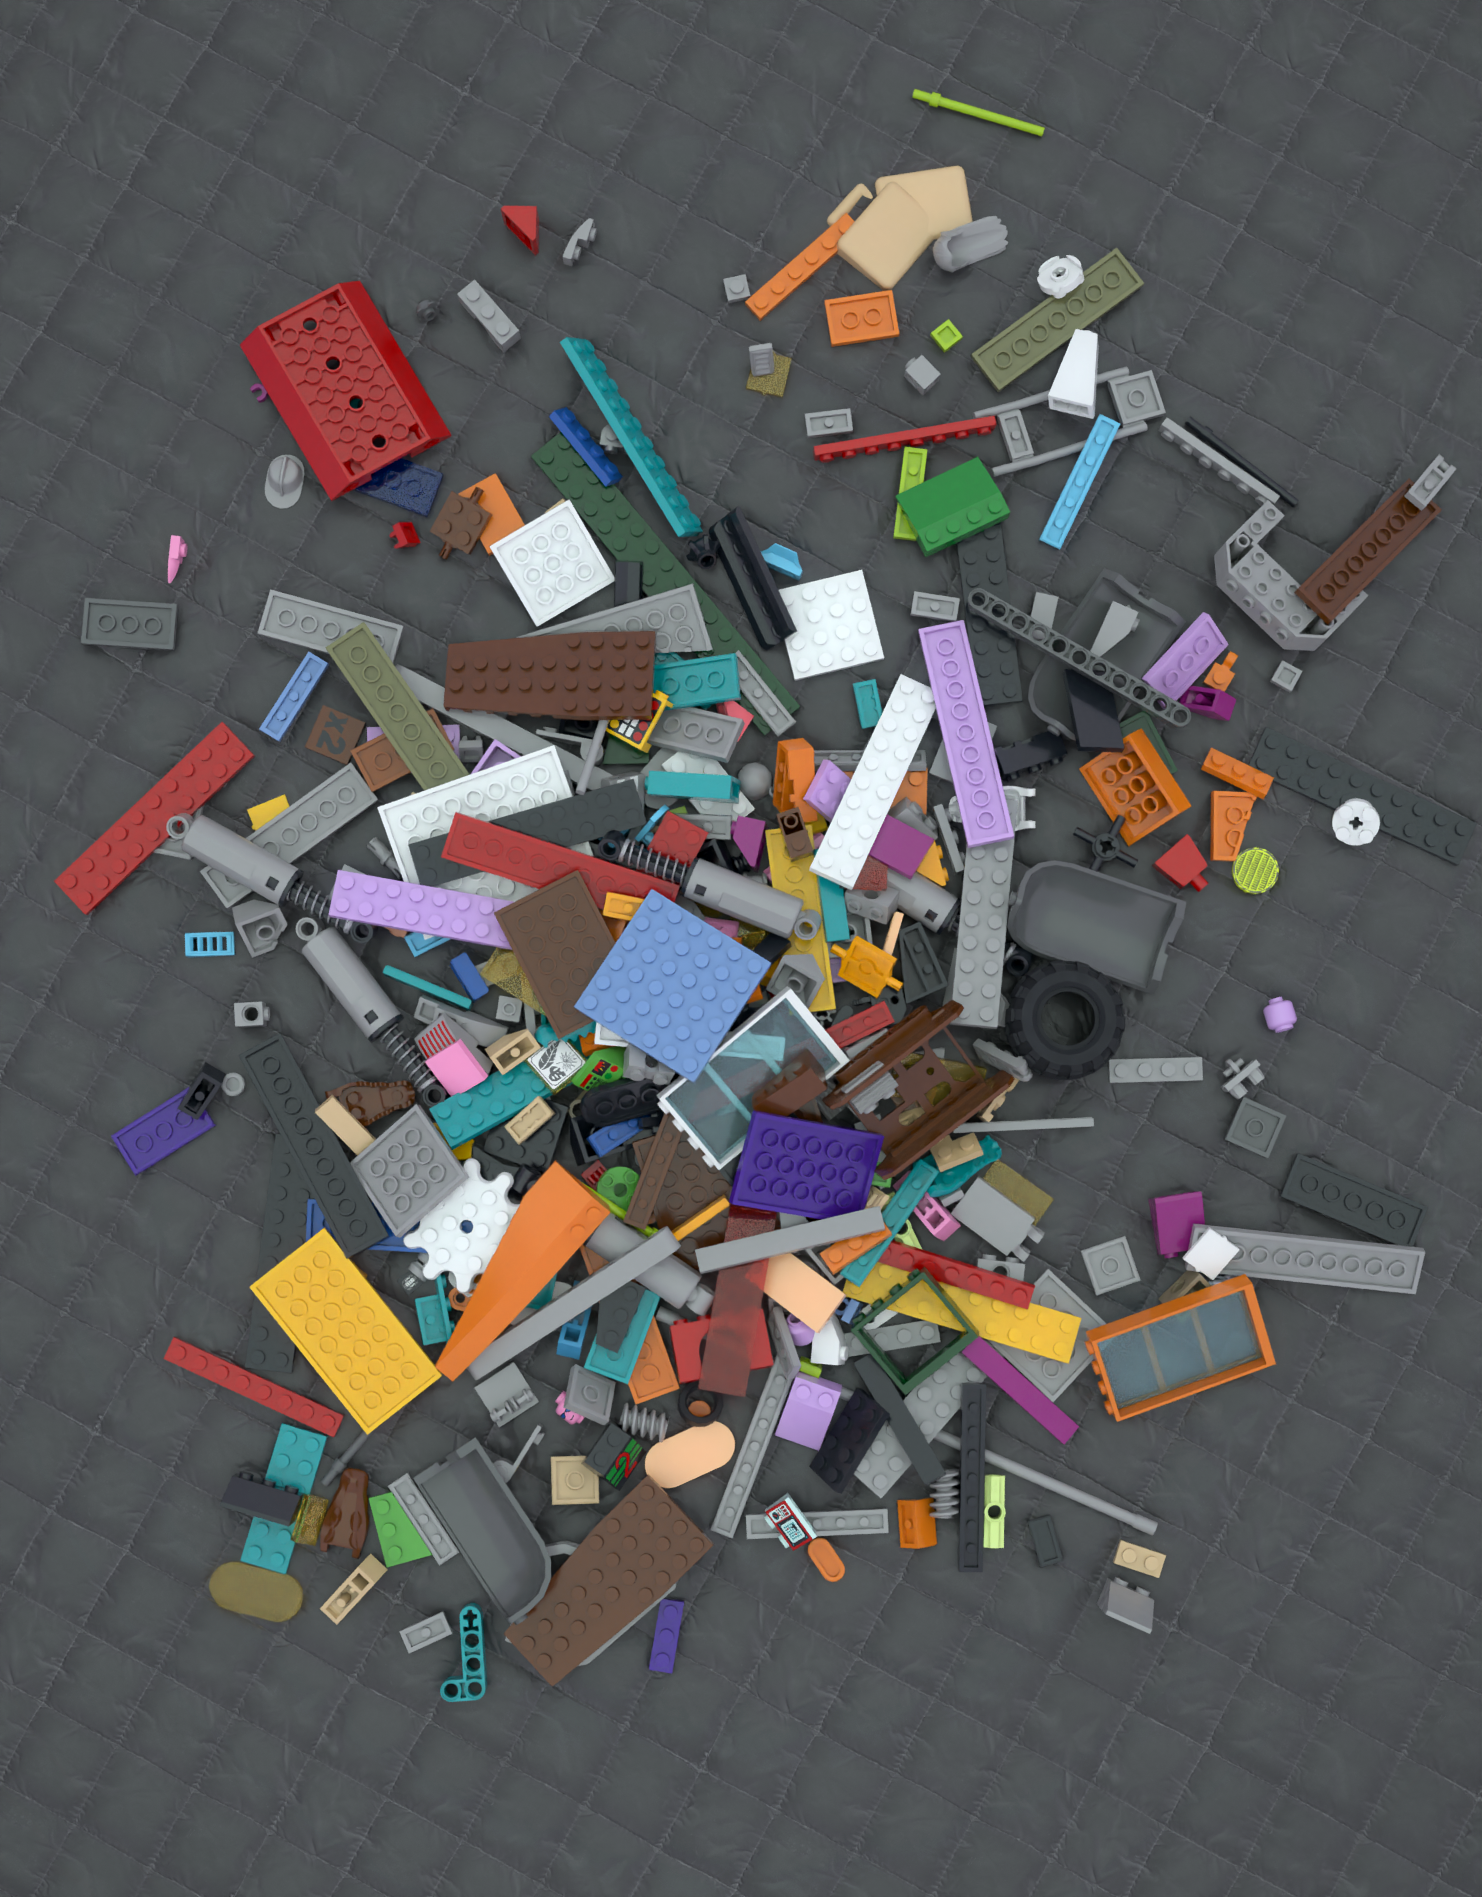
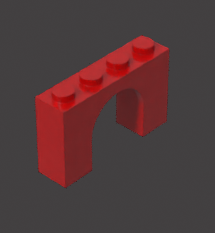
M757 1306L743 1308V1313L734 1314L733 1310L721 1312L720 1317L711 1318L710 1315L696 1317L697 1321L689 1323L687 1319L673 1321L674 1325L669 1327L679 1384L703 1380L699 1345L701 1339L708 1332L715 1329H727L739 1336L744 1345L749 1371L769 1368L774 1365L763 1309L757 1310Z

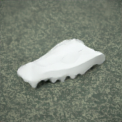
M1003 786L1005 799L1018 800L1015 831L1036 828L1035 821H1025V796H1035L1036 789ZM954 796L949 803L951 819L954 822L962 823L957 798Z

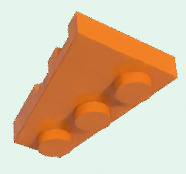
M1211 792L1210 861H1236L1244 837L1243 833L1247 821L1250 819L1251 809L1257 796L1249 792Z

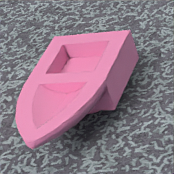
M171 535L168 583L173 581L179 565L182 564L183 557L187 555V544L181 536Z

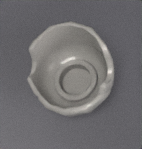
M757 762L748 763L738 773V779L741 781L740 790L747 799L759 800L768 794V790L772 785V776L765 765Z

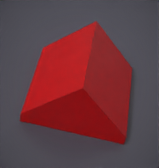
M503 206L501 213L504 224L536 256L539 253L540 223L537 206Z

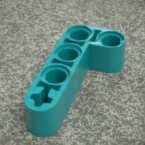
M476 1603L465 1605L460 1613L463 1675L448 1677L442 1684L440 1693L442 1698L448 1702L478 1700L483 1697L487 1689L483 1611ZM469 1610H472V1613L477 1614V1616L473 1619V1627L466 1629L471 1624L470 1617L466 1616ZM471 1633L477 1635L479 1643L475 1645L469 1644L467 1635ZM470 1658H477L480 1661V1667L477 1669L471 1668L468 1660ZM450 1683L455 1684L458 1687V1693L454 1695L449 1694L446 1691V1685ZM470 1683H480L482 1691L478 1693L472 1692Z

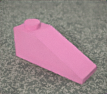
M910 1170L893 1185L896 1191H898L910 1174ZM928 1192L925 1193L913 1210L929 1231L942 1241H945L961 1226L947 1208L936 1197H930Z

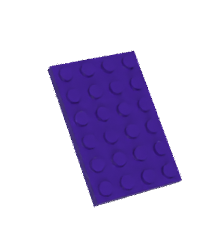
M753 1110L729 1202L733 1205L816 1219H826L864 1210L884 1136L880 1133Z

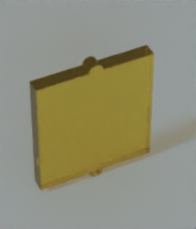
M773 352L774 373L753 376L750 369L746 389L760 392L764 396L769 394L783 398L792 358L776 355Z

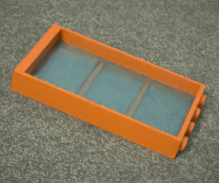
M1246 1274L1086 1331L1088 1341H1085V1345L1089 1355L1093 1354L1095 1360L1091 1364L1095 1374H1099L1101 1379L1097 1383L1101 1394L1106 1395L1107 1401H1104L1108 1415L1113 1414L1117 1422L1276 1364L1254 1287Z

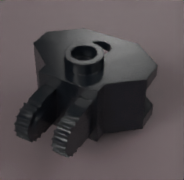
M888 985L884 987L878 998L869 994L868 997L851 1001L852 1006H861L869 1002L873 1006L884 1000L895 1021L889 1024V1026H894L900 1022L907 1010L902 988L898 992ZM891 998H897L898 1003L892 1004Z

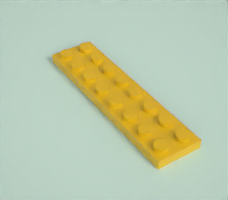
M805 825L814 850L812 825ZM780 828L765 830L772 887L802 899L804 904L801 911L806 909L815 910L822 919L817 877L815 873L809 871L814 860V854L791 862ZM821 921L815 937L810 940L799 938L793 930L790 938H788L791 941L792 947L782 957L784 955L813 954L825 978L808 1010L811 1013L836 1010L823 921ZM803 922L807 927H812L810 923ZM788 1008V1010H789V1016H790V1015H794V1014L791 1012V1010Z

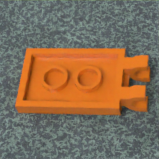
M496 473L458 493L462 497L470 498L476 486L484 490L478 503L484 510L493 515L484 529L480 540L489 556L493 554L489 546L525 525Z

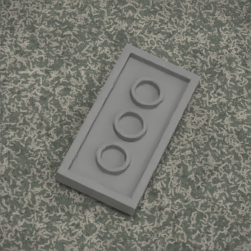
M693 707L667 710L662 712L647 743L728 763L745 723L740 718Z

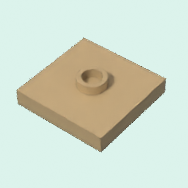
M586 1456L551 1457L552 1505L599 1504V1476L581 1464Z

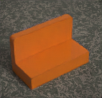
M933 1498L897 1500L900 1548L920 1549L937 1544L935 1518L929 1516V1513L935 1512L934 1508L929 1506L930 1503L934 1502Z

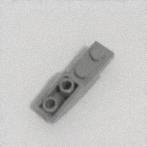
M426 995L420 996L414 1015L415 1019L431 1024L441 1014L445 1013L479 1042L478 1045L489 1047L501 1037L507 1035L509 1031L507 1026L469 1010L463 1012Z

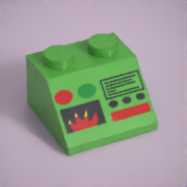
M615 1046L594 1051L571 1080L572 1083L589 1091L594 1087L626 1078L623 1077L624 1052L627 1047Z

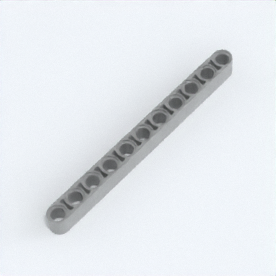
M399 664L396 665V669L422 705L430 709L433 708L437 713L491 741L496 739L518 755L525 756L554 745L496 714H486L485 711L476 710L468 713L461 709L446 711L444 708V687ZM555 745L563 770H569L572 783L578 785L585 761ZM594 766L586 790L591 791L601 788V779L613 775Z
M668 1226L663 1227L499 1334L467 1367V1370L474 1380L480 1379L674 1253L681 1247L680 1243Z

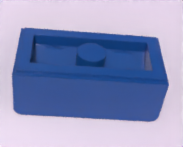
M462 953L450 961L449 966L470 1000H472V1003L477 1002L489 992L488 987L467 953Z

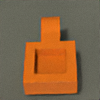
M1230 651L1221 665L1215 662L1203 683L1212 689H1219L1225 692L1235 673L1230 671V668L1238 655Z

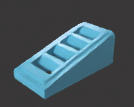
M234 932L185 933L186 957L235 955ZM223 937L227 938V950H223ZM203 938H207V951H203ZM213 938H217V951H213ZM193 939H197L198 951H194Z

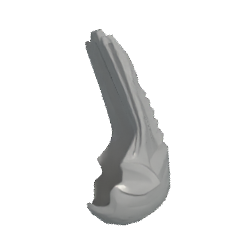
M989 216L950 231L941 232L940 238L937 239L933 246V256L937 265L944 271L954 272L974 262L1001 253L1008 244V241L1004 240L1008 235L1006 226L1000 224L1001 219H998L997 216Z

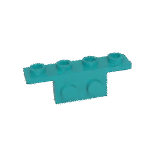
M440 1274L434 1279L437 1295L414 1299L423 1346L443 1341L447 1343L455 1330L453 1320L449 1321L448 1311H451L449 1297L445 1298L443 1288H447L444 1274Z

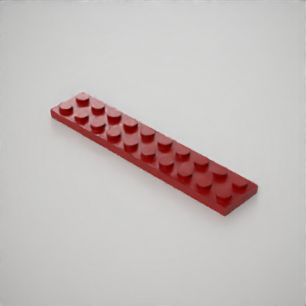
M221 722L54 882L85 915H88L170 837L166 828L170 818L180 813H187L193 816L255 755L224 722ZM179 820L177 822L178 829L184 824Z
M455 812L441 855L442 858L537 889H541L578 870L597 908L602 910L604 909L607 892L645 899L650 890L653 889L672 902H675L680 887L679 884H672L670 881L459 812Z

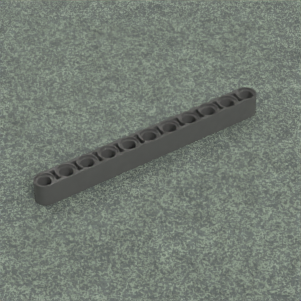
M977 588L970 592L968 607L979 616L1172 728L1182 729L1190 722V710L1179 702L984 589ZM974 596H982L985 603L981 606L974 605L972 602ZM995 607H1000L1004 610L1005 614L1002 617H995L992 614V610ZM1021 619L1024 621L1025 626L1022 629H1016L1013 627L1012 621ZM1040 630L1044 633L1045 638L1037 641L1032 637V633ZM1061 642L1065 650L1060 653L1055 652L1052 644ZM1078 653L1082 654L1085 662L1076 664L1072 656ZM1096 665L1102 666L1105 674L1102 676L1095 675L1093 667ZM1115 677L1123 678L1125 686L1122 688L1116 687L1113 684V679ZM1142 689L1145 692V698L1136 699L1133 695V690ZM1154 701H1163L1165 710L1157 711L1153 706ZM1182 712L1185 715V722H1176L1174 720V713Z

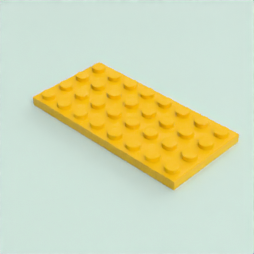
M325 1227L250 1286V1289L367 1435L442 1376V1373L435 1368L432 1360L353 1261L349 1258L346 1259L340 1245Z

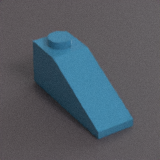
M575 1280V1281H574V1285H576V1284L579 1283L580 1281H576V1280ZM592 1306L563 1324L558 1340L557 1355L579 1360Z

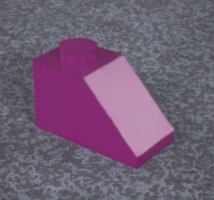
M1190 686L1182 694L1179 703L1196 714L1211 719L1229 721L1236 699L1219 689Z

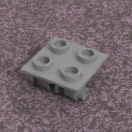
M514 1362L474 1387L489 1410L492 1420L497 1423L499 1428L539 1402Z

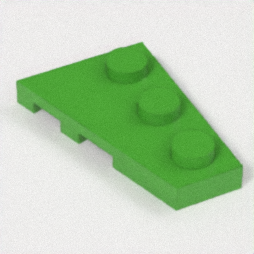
M392 1492L369 1498L386 1567L432 1555Z

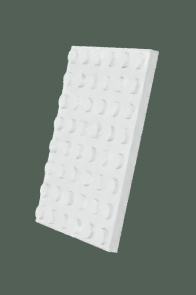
M555 745L377 808L403 881L420 885L408 844L449 833L455 812L483 821H490L572 797V793ZM589 841L566 847L594 856ZM485 871L433 886L513 902L539 890ZM423 934L425 940L434 937L432 935Z

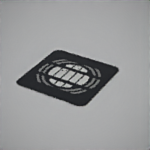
M408 1271L397 1281L408 1295L422 1285L421 1280L411 1271Z

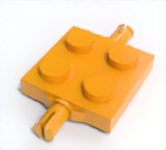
M859 936L853 939L847 950L836 944L830 950V952L842 958L841 968L837 975L876 998L881 995L886 985L899 992L904 984L892 977V969L897 958Z

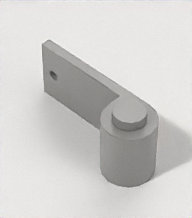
M543 727L545 731L537 729L536 735L542 739L581 746L580 754L582 759L586 761L592 739L556 733L557 729ZM602 745L600 746L594 766L600 765L604 760Z
M541 1423L535 1428L515 1463L506 1458H499L493 1462L505 1483L511 1479L532 1443L538 1446L545 1435L544 1432L540 1433L543 1427Z

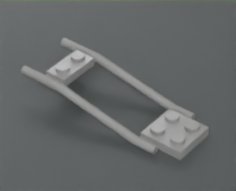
M1126 366L1097 375V384L1108 382V389L1120 425L1123 427L1117 430L1113 440L1147 431V424L1144 421L1164 416L1166 413L1152 370L1129 376V369ZM1050 390L1017 401L973 412V419L997 415L1002 437L1010 461H1012V463L991 468L993 477L1082 451L1087 440L1037 456L1033 455L1034 451L1019 409L1048 400Z

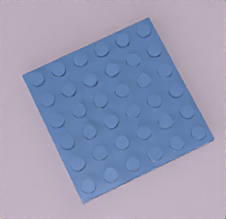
M651 889L574 1008L695 1084L772 964Z

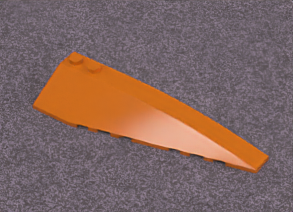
M556 1160L523 1196L471 1299H469L460 1320H458L454 1332L435 1364V1368L451 1381H454L517 1317L610 1214L609 1205Z

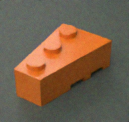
M804 738L778 741L773 805L780 812L799 807L803 822L818 821L817 811L803 800L815 777L814 749Z

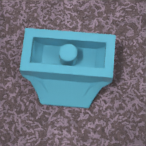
M776 543L768 549L761 551L768 568L795 580H800L803 570L799 564L797 552Z

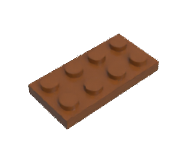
M434 709L426 711L454 751L455 749ZM385 734L350 750L372 792L411 773Z

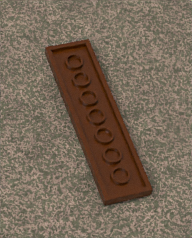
M1410 478L1294 592L1327 625L1442 511L1432 500L1421 511L1404 496L1414 484Z

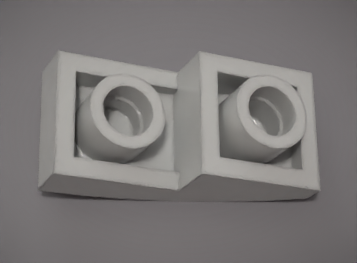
M589 218L570 239L563 254L565 265L573 266L574 260H578L582 249L580 246L588 248L590 241L594 242L597 233L594 219Z

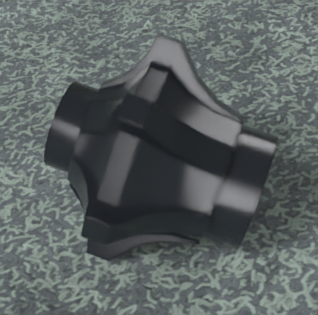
M703 534L702 538L688 542L690 546V552L686 555L688 561L696 562L703 569H710L715 566L719 558L716 553L721 546L719 540L712 541L708 538L707 534Z

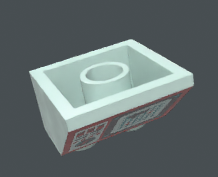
M788 1493L765 1509L767 1515L764 1518L772 1529L776 1527L781 1533L778 1538L785 1548L790 1546L794 1551L817 1537L816 1531Z

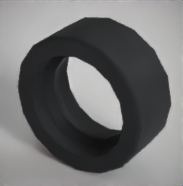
M707 1380L688 1383L682 1389L678 1399V1411L681 1418L695 1427H705L712 1424L719 1417L723 1408V1396L720 1389L714 1383ZM704 1390L712 1395L714 1408L709 1415L697 1417L688 1410L687 1398L693 1391Z

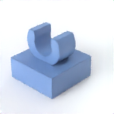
M844 1298L842 1302L845 1303L846 1308L843 1311L836 1309L835 1313L842 1316L841 1320L852 1325V1320L859 1314L864 1304L852 1298L850 1301Z

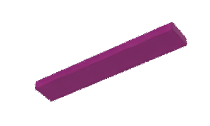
M980 1336L960 1351L1060 1443L1065 1445L1079 1428L1074 1421Z

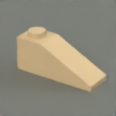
M370 1553L324 1603L320 1610L337 1625L388 1569Z

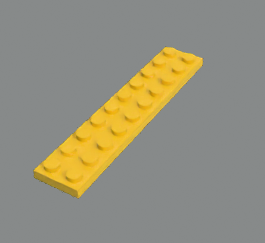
M877 1262L860 1288L846 1279L843 1292L848 1298L872 1304L878 1298L885 1299L890 1295L888 1291L897 1283L902 1285L908 1280L907 1275L911 1272ZM924 1279L886 1308L957 1331L964 1332L966 1330ZM937 1281L978 1329L981 1338L1069 1364L1081 1322L1080 1317L1033 1303L1029 1304L1027 1310Z

